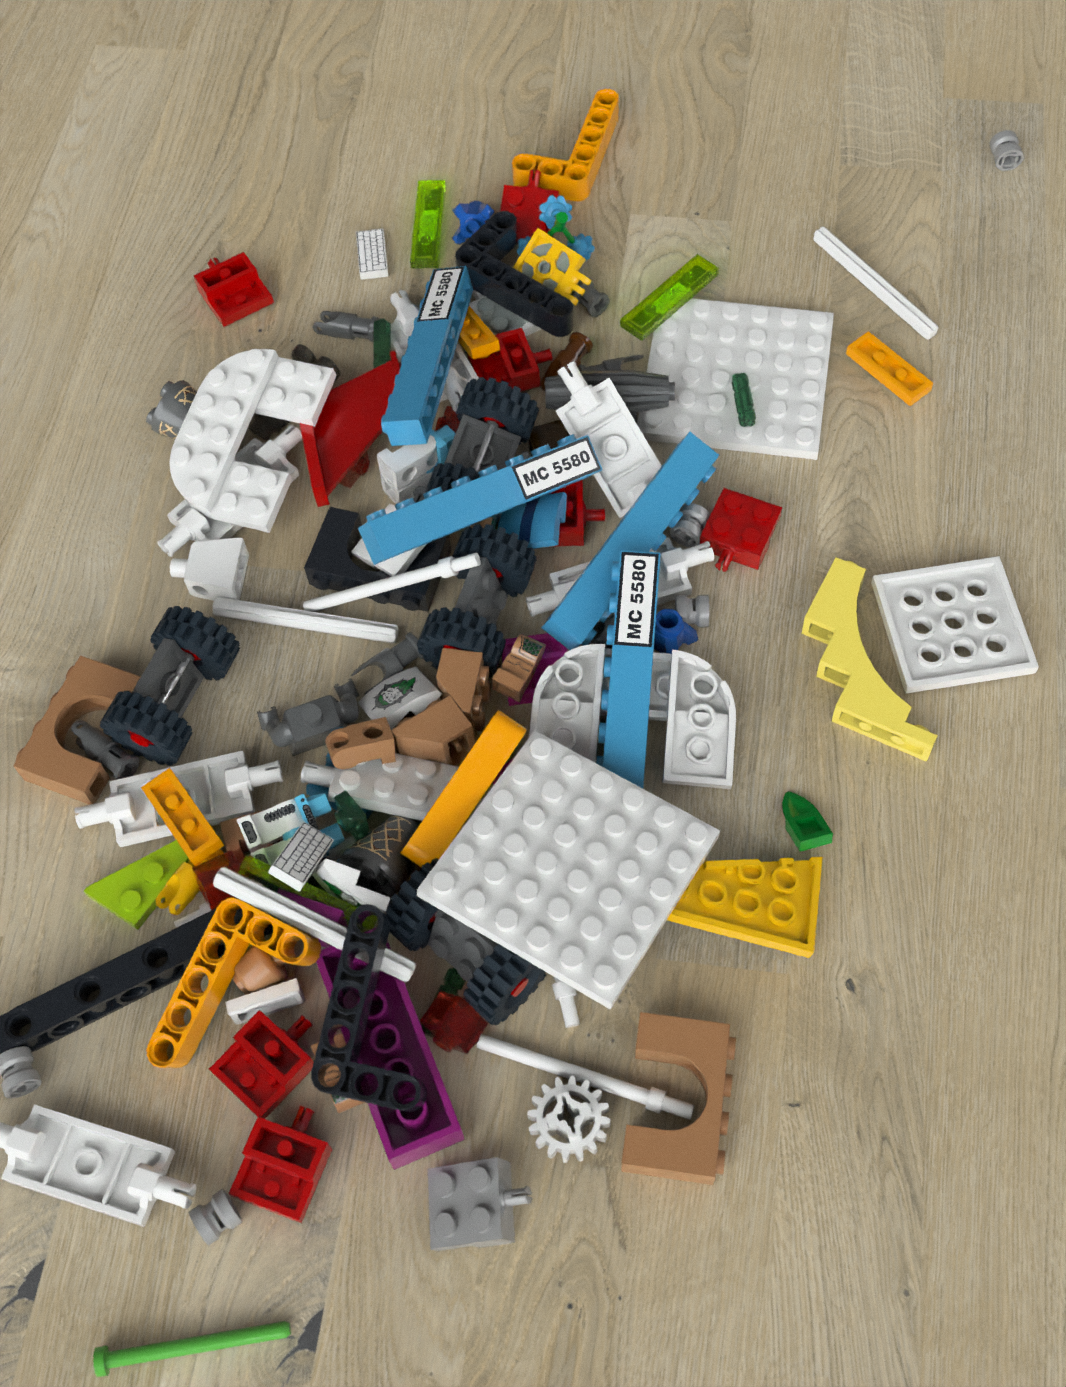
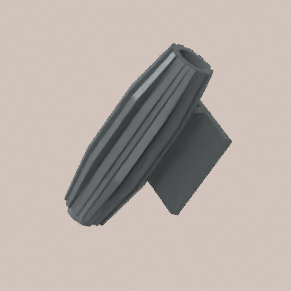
M635 370L580 371L588 385L591 384L592 387L610 378L636 424L638 412L665 408L669 406V401H675V382H669V376ZM560 375L546 377V409L558 410L571 400L570 397L572 395Z

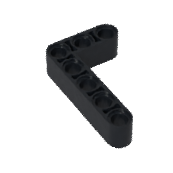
M497 212L458 248L455 253L456 267H467L473 290L555 337L568 336L573 331L572 302L501 261L517 244V219L511 212Z
M364 904L353 911L349 920L311 1070V1080L315 1088L323 1093L405 1112H413L420 1109L427 1099L426 1086L420 1079L408 1074L357 1063L390 932L388 917L376 906ZM376 915L379 919L377 928L373 932L364 933L362 930L363 921L368 916ZM361 952H367L369 955L368 965L363 970L355 971L353 967L355 956ZM352 989H357L360 994L358 1004L354 1008L346 1009L343 1003L345 994ZM347 1027L350 1032V1040L344 1047L338 1048L334 1042V1035L340 1028ZM336 1065L340 1070V1079L336 1085L328 1087L324 1080L325 1072L329 1067ZM374 1074L378 1080V1087L373 1094L366 1096L362 1092L361 1082L366 1075ZM411 1082L416 1089L415 1098L411 1103L402 1104L398 1097V1091L404 1083Z

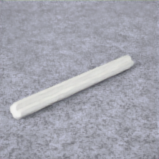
M821 227L815 231L813 240L921 336L929 340L937 334L939 327L826 227Z
M217 597L212 605L213 614L216 616L380 642L395 643L399 634L398 626L395 624Z
M221 867L216 873L213 885L216 888L342 951L347 932L346 927L226 867ZM385 948L380 970L403 982H408L415 970L416 963ZM361 952L355 956V958L367 964L369 963L367 952Z

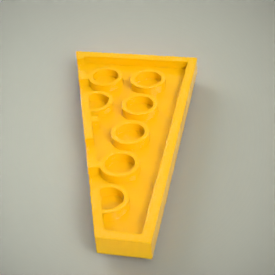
M811 857L809 860L796 861L793 858H780L779 861L761 862L759 859L705 861L704 864H701L667 921L809 958L814 953L823 857Z

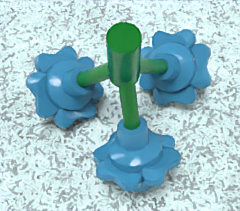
M550 195L547 201L539 206L542 212L539 215V219L544 221L550 229L547 234L552 237L556 232H562L567 238V247L586 259L585 261H588L591 253L595 250V247L592 245L591 236L585 237L582 233L577 237L572 236L566 228V223L572 219V215L569 213L572 211V205L567 203L562 195H559L557 198ZM529 236L518 240L519 247L517 253L519 257L531 239Z

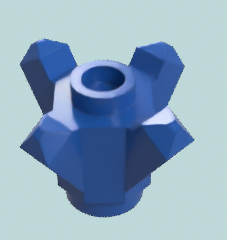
M472 201L469 204L459 203L452 210L460 220V226L452 237L453 241L458 245L464 243L467 238H470L490 219L495 211L488 204L480 201Z
M663 609L657 613L654 640L655 650L660 653L672 654V650H678L683 643L690 645L699 640L696 630L684 622L677 611Z

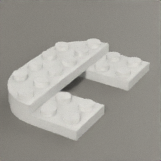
M252 349L227 358L209 371L195 395L170 454L172 480L188 504L208 518L270 533L292 478L286 472L235 461V455L254 413L315 427L337 376L334 369L281 358L275 350Z
M605 644L579 646L565 652L563 657L546 668L536 685L533 695L529 737L535 730L594 763L596 762L599 716H607V710H601L602 690H609L610 682L609 677H604L605 657H612V649L605 648ZM672 650V654L653 653L649 720L667 721L662 783L731 789L736 730V708L733 695L726 681H722L718 674L711 669L712 665L698 656L679 650Z

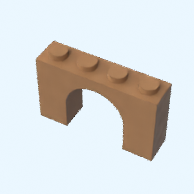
M80 656L75 665L69 668L66 680L60 690L52 696L49 708L43 718L35 724L32 736L26 746L16 756L13 767L23 780L86 804H95L110 777L101 763L65 750L66 734L71 725L81 716L93 711L108 710L118 692L130 691L132 693L141 676Z
M640 1012L635 1059L675 1064L689 1070L696 1076L703 1087L706 1106L694 1123L678 1130H662L626 1124L621 1172L714 1185L716 1174L723 1175L725 1151L718 1150L720 1135L727 1136L729 1112L722 1111L723 1097L730 1098L733 1078V1074H726L727 1059L734 1060L736 1037H729L730 1024Z

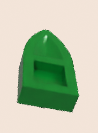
M790 791L786 792L782 802L783 814L786 819L785 829L798 850L801 852L832 843L833 832L818 809L804 797Z

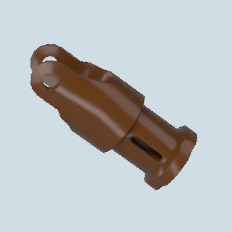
M573 332L570 335L568 345L564 350L559 351L541 379L540 386L543 391H545L544 383L546 377L559 375L557 372L562 367H565L567 372L571 373L567 364L575 361L577 367L581 365V360L585 354L591 352L593 347L592 341L580 332Z

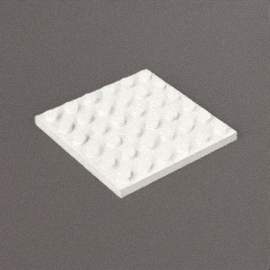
M687 298L654 327L647 372L669 376V382H675V401H669V406L665 408L639 412L637 425L647 441L679 444L691 432L710 448L817 460L834 313Z
M534 730L418 887L417 896L611 1010L717 841L720 830Z

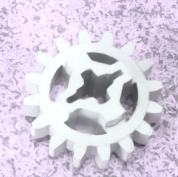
M570 1076L568 1084L563 1085L559 1077H556L555 1088L553 1089L543 1084L541 1086L543 1098L539 1096L532 1097V1104L537 1110H529L527 1113L529 1120L537 1122L529 1126L530 1135L540 1134L535 1142L536 1147L540 1149L546 1145L549 1146L547 1154L550 1159L557 1152L562 1153L563 1163L568 1162L570 1154H575L579 1162L583 1161V1151L586 1149L592 1154H596L597 1147L595 1141L605 1142L607 1139V1135L601 1128L610 1127V1118L601 1116L609 1111L608 1103H598L602 1097V1091L598 1089L590 1093V1081L586 1079L581 1086L576 1085L575 1076ZM570 1095L580 1097L586 1102L579 1103L570 1098ZM556 1099L557 1104L553 1112L546 1114V1117H544L547 1107ZM564 1105L571 1116L575 1118L574 1133H572L571 1127L564 1120ZM595 1120L591 1132L583 1139L582 1131L585 1125L592 1124V1121ZM558 1134L567 1139L568 1143L559 1142L551 1136Z

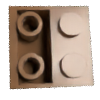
M442 648L436 675L438 689L442 693L440 700L449 695L452 697L471 723L476 742L477 732H482L485 725V712H482L483 703L489 702L491 696V683L488 682L489 666H484L483 653Z
M450 695L443 700H436L430 703L423 712L416 716L403 719L397 724L396 728L391 730L397 754L458 767L475 744L471 723Z

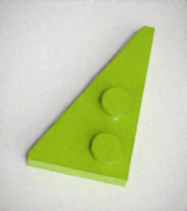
M177 840L87 886L83 892L114 915L139 930L157 907L156 898L165 887L167 881L183 862L189 861V858Z

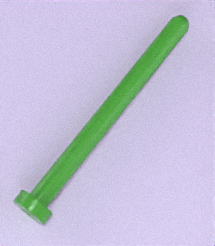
M282 1321L109 1351L107 1345L99 1346L94 1349V1371L96 1377L108 1376L110 1368L283 1339L291 1334L290 1323Z

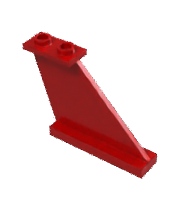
M396 351L390 352V361L331 389L315 427L300 423L311 486L318 507L330 505L328 496L383 432L381 419L386 413L388 397L392 394L395 386V376L399 374L401 362L398 363Z

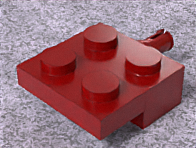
M534 170L529 171L527 186L504 185L500 212L508 211L515 215L517 219L518 240L524 239L526 236L531 238L537 228L545 233L550 230L547 224L539 219V215L542 213L539 206L545 203L550 195L557 198L560 194L558 190L538 187L541 172L535 170V173Z
M244 252L221 263L218 258H213L214 262L210 259L208 261L210 268L194 275L199 293L223 327L274 303L272 294L261 281L257 269Z
M522 328L496 334L495 336L499 340L500 351L491 353L488 357L473 360L467 353L468 361L478 377H484L487 381L489 378H494L498 383L502 381L508 382V386L512 388L517 386L521 389L520 392L540 387V371L537 364L553 361L550 348L535 353L532 352Z
M581 480L549 493L565 492L567 494L565 523H560L559 544L550 547L584 546V529L587 522H605V508L586 509L583 501V481Z
M723 488L700 535V544L707 541L710 543L708 548L712 547L714 555L719 556L715 567L721 570L723 565L722 572L728 571L731 561L758 570L769 548L770 539L782 515L783 507Z
M259 1010L233 1036L235 1042L209 1070L257 1117L266 1119L311 1072L313 1060L300 1048L297 1041L313 1025L301 1015L286 1031L274 1024Z
M299 1106L291 1127L282 1126L257 1117L242 1151L245 1157L228 1194L233 1198L302 1224L332 1151L328 1142L305 1133L314 1111L304 1106Z

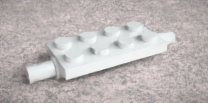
M399 290L402 298L398 296L397 292L391 295L390 301L397 310V317L393 323L383 326L384 335L393 351H396L399 362H401L402 356L406 353L408 337L412 335L414 319L418 317L420 311L419 307L412 304L407 292L404 290ZM458 343L440 402L448 399L455 412L466 384L473 378L478 380L476 372Z
M575 361L567 364L573 377L569 376L565 367H562L557 372L572 396L570 397L571 400L556 410L570 435L574 434L576 439L586 435L589 436L602 467V471L594 474L618 517L622 518L661 468V464L610 378L592 387L591 384L588 385Z
M290 424L273 441L270 439L262 443L254 438L235 455L234 460L289 473L292 483L299 476L297 467L288 462L286 453L303 440L301 431ZM184 499L167 514L169 521L176 527L157 543L163 552L172 557L189 540L228 539L243 526L208 518L192 508Z
M668 537L655 551L656 553H661L657 605L675 600L676 595L688 596L692 594V586L686 572L690 567L714 561V552L712 547L708 548L710 547L708 541L682 550L681 547H673ZM590 562L549 574L552 590L526 597V604L528 610H531V617L554 610Z
M243 751L169 767L211 826L254 813L252 797L254 787L283 782L279 760L249 768ZM168 768L109 781L111 794L105 798V801L75 807V813H78V815H75L78 827L82 829L86 826L109 821L114 825L116 841L120 847L173 835L141 789L142 786Z
M396 753V762L382 765L381 760L376 759L359 763L349 769H338L305 761L301 773V782L329 787L328 801L422 821L458 769V766ZM481 799V800L479 801V803H478L477 806L474 808V810L472 811V813L470 814V816L468 817L467 820H469V818L472 816V814H473V813L475 812V810L478 808V806H479L480 803L483 801V799Z
M34 1105L29 1118L21 1125L10 1126L0 1122V1148L5 1149L6 1154H8V1164L1 1177L6 1182L145 1227L157 1199L188 1209L192 1200L179 1193L195 1196L196 1184L166 1176L175 1154L172 1148L38 1105Z

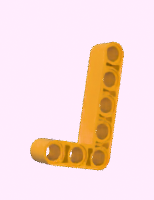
M602 89L595 94L569 161L526 153L515 156L512 160L513 185L527 186L529 171L534 170L535 173V170L541 172L538 187L558 190L565 200L575 202L585 200L591 192L618 122V93L612 89Z
M497 710L400 854L421 868L427 862L430 864L432 859H440L521 741L527 729L500 710Z
M227 898L222 901L217 907L148 1043L147 1057L149 1062L159 1068H182L190 1062L235 974V967L245 954L249 944L283 962L299 966H310L320 957L321 944L318 938L240 899ZM241 908L243 911L242 920L236 924L234 916L237 910ZM272 924L273 934L266 941L264 938L265 928ZM302 939L304 950L299 957H296L294 947ZM224 941L226 950L224 955L219 958L217 950L221 942ZM207 975L209 983L206 990L202 991L201 980ZM187 1009H190L191 1020L188 1025H185L184 1014ZM170 1043L174 1047L171 1059L167 1056V1048Z

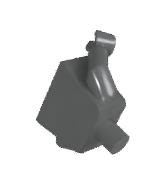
M350 678L347 683L341 686L338 683L334 685L340 701L331 695H327L284 711L282 722L279 720L276 707H271V710L267 712L257 711L261 729L267 731L276 746L287 747L289 745L292 756L326 745V737L332 731L344 728L357 720L359 710L356 698L359 696V693L352 678Z

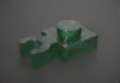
M344 790L334 797L337 812L334 813V816L340 826L347 833L350 832L356 843L367 835L370 830L366 814L350 794Z

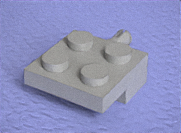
M495 1157L428 1169L430 1249L443 1251L470 1246L483 1248L515 1243L513 1206L531 1204L532 1197L527 1195H532L529 1186L512 1189L510 1162Z

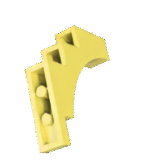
M836 557L805 616L801 633L828 644L820 659L816 677L844 688L835 706L832 722L927 762L938 735L931 733L921 725L907 723L912 707L901 699L877 673L861 641L856 610L857 596L862 587L866 569L852 561H844Z

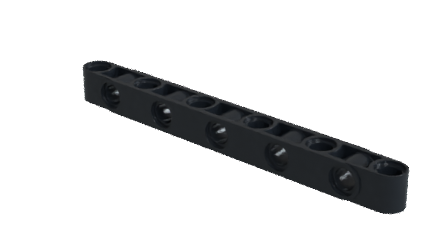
M324 857V858L320 861V863H321L323 860H325V859H329V860H331V859H330V858H327V857ZM313 875L310 876L299 892V896L325 905L336 900L321 887ZM279 879L270 881V883L291 893L299 892ZM262 885V886H264V887H266V888H268V889H270V890H272V891H274V892L277 893L276 890H274V889H272V888H270V887H268V886H266V885ZM241 908L237 910L234 916L236 924L242 920L243 911ZM216 909L1 1015L0 1054L21 1046L29 1047L31 1052L37 1051L181 979ZM272 924L265 928L264 937L273 933ZM224 941L221 942L217 950L219 958L224 955L226 950ZM168 957L163 966L154 968L158 959ZM100 990L95 1000L87 1002L90 993ZM31 1023L29 1031L19 1036L22 1027Z

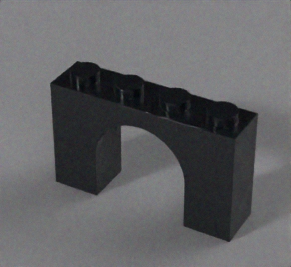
M329 507L304 566L309 585L319 590L342 591L391 577L383 571L364 570L352 562L353 555L351 551L361 538L358 530L362 526L359 513ZM449 535L427 543L404 573L437 564L439 559L449 557L451 553ZM442 576L365 598L372 599L380 604L391 603L400 605L410 611L421 610L428 612Z

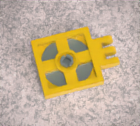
M537 228L513 266L514 269L566 297L575 306L579 300L571 295L573 290L582 296L585 293V290L577 285L578 282L581 281L588 286L592 282L588 277L578 272L586 259L539 228Z

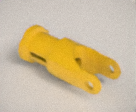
M219 849L196 866H194L190 859L188 862H183L156 898L157 907L164 909L169 906V912L172 915L182 913L207 883V876L219 861H224L226 858L224 852ZM165 897V901L161 903V899ZM179 904V908L175 910V906Z

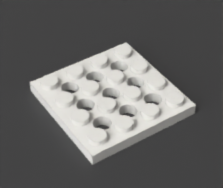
M1000 556L873 576L871 584L905 694L1035 674L1039 666ZM977 587L984 592V595L974 596L969 593L968 588ZM946 592L951 595L952 600L942 601L936 596V593ZM909 596L915 597L921 604L910 606L904 601V598ZM987 614L994 622L991 624L982 623L978 620L977 615ZM955 619L960 622L962 627L952 629L946 625L945 620ZM923 624L928 627L930 632L920 634L912 626ZM997 642L1003 647V651H991L986 643ZM965 647L970 651L971 656L961 657L955 653L954 648ZM923 652H932L938 656L939 660L928 662L921 654Z

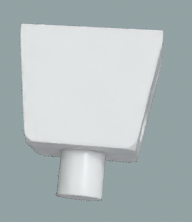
M243 538L195 541L191 544L188 559L173 558L171 560L170 574L172 577L184 578L190 595L212 601H215L217 597L240 600L249 553Z

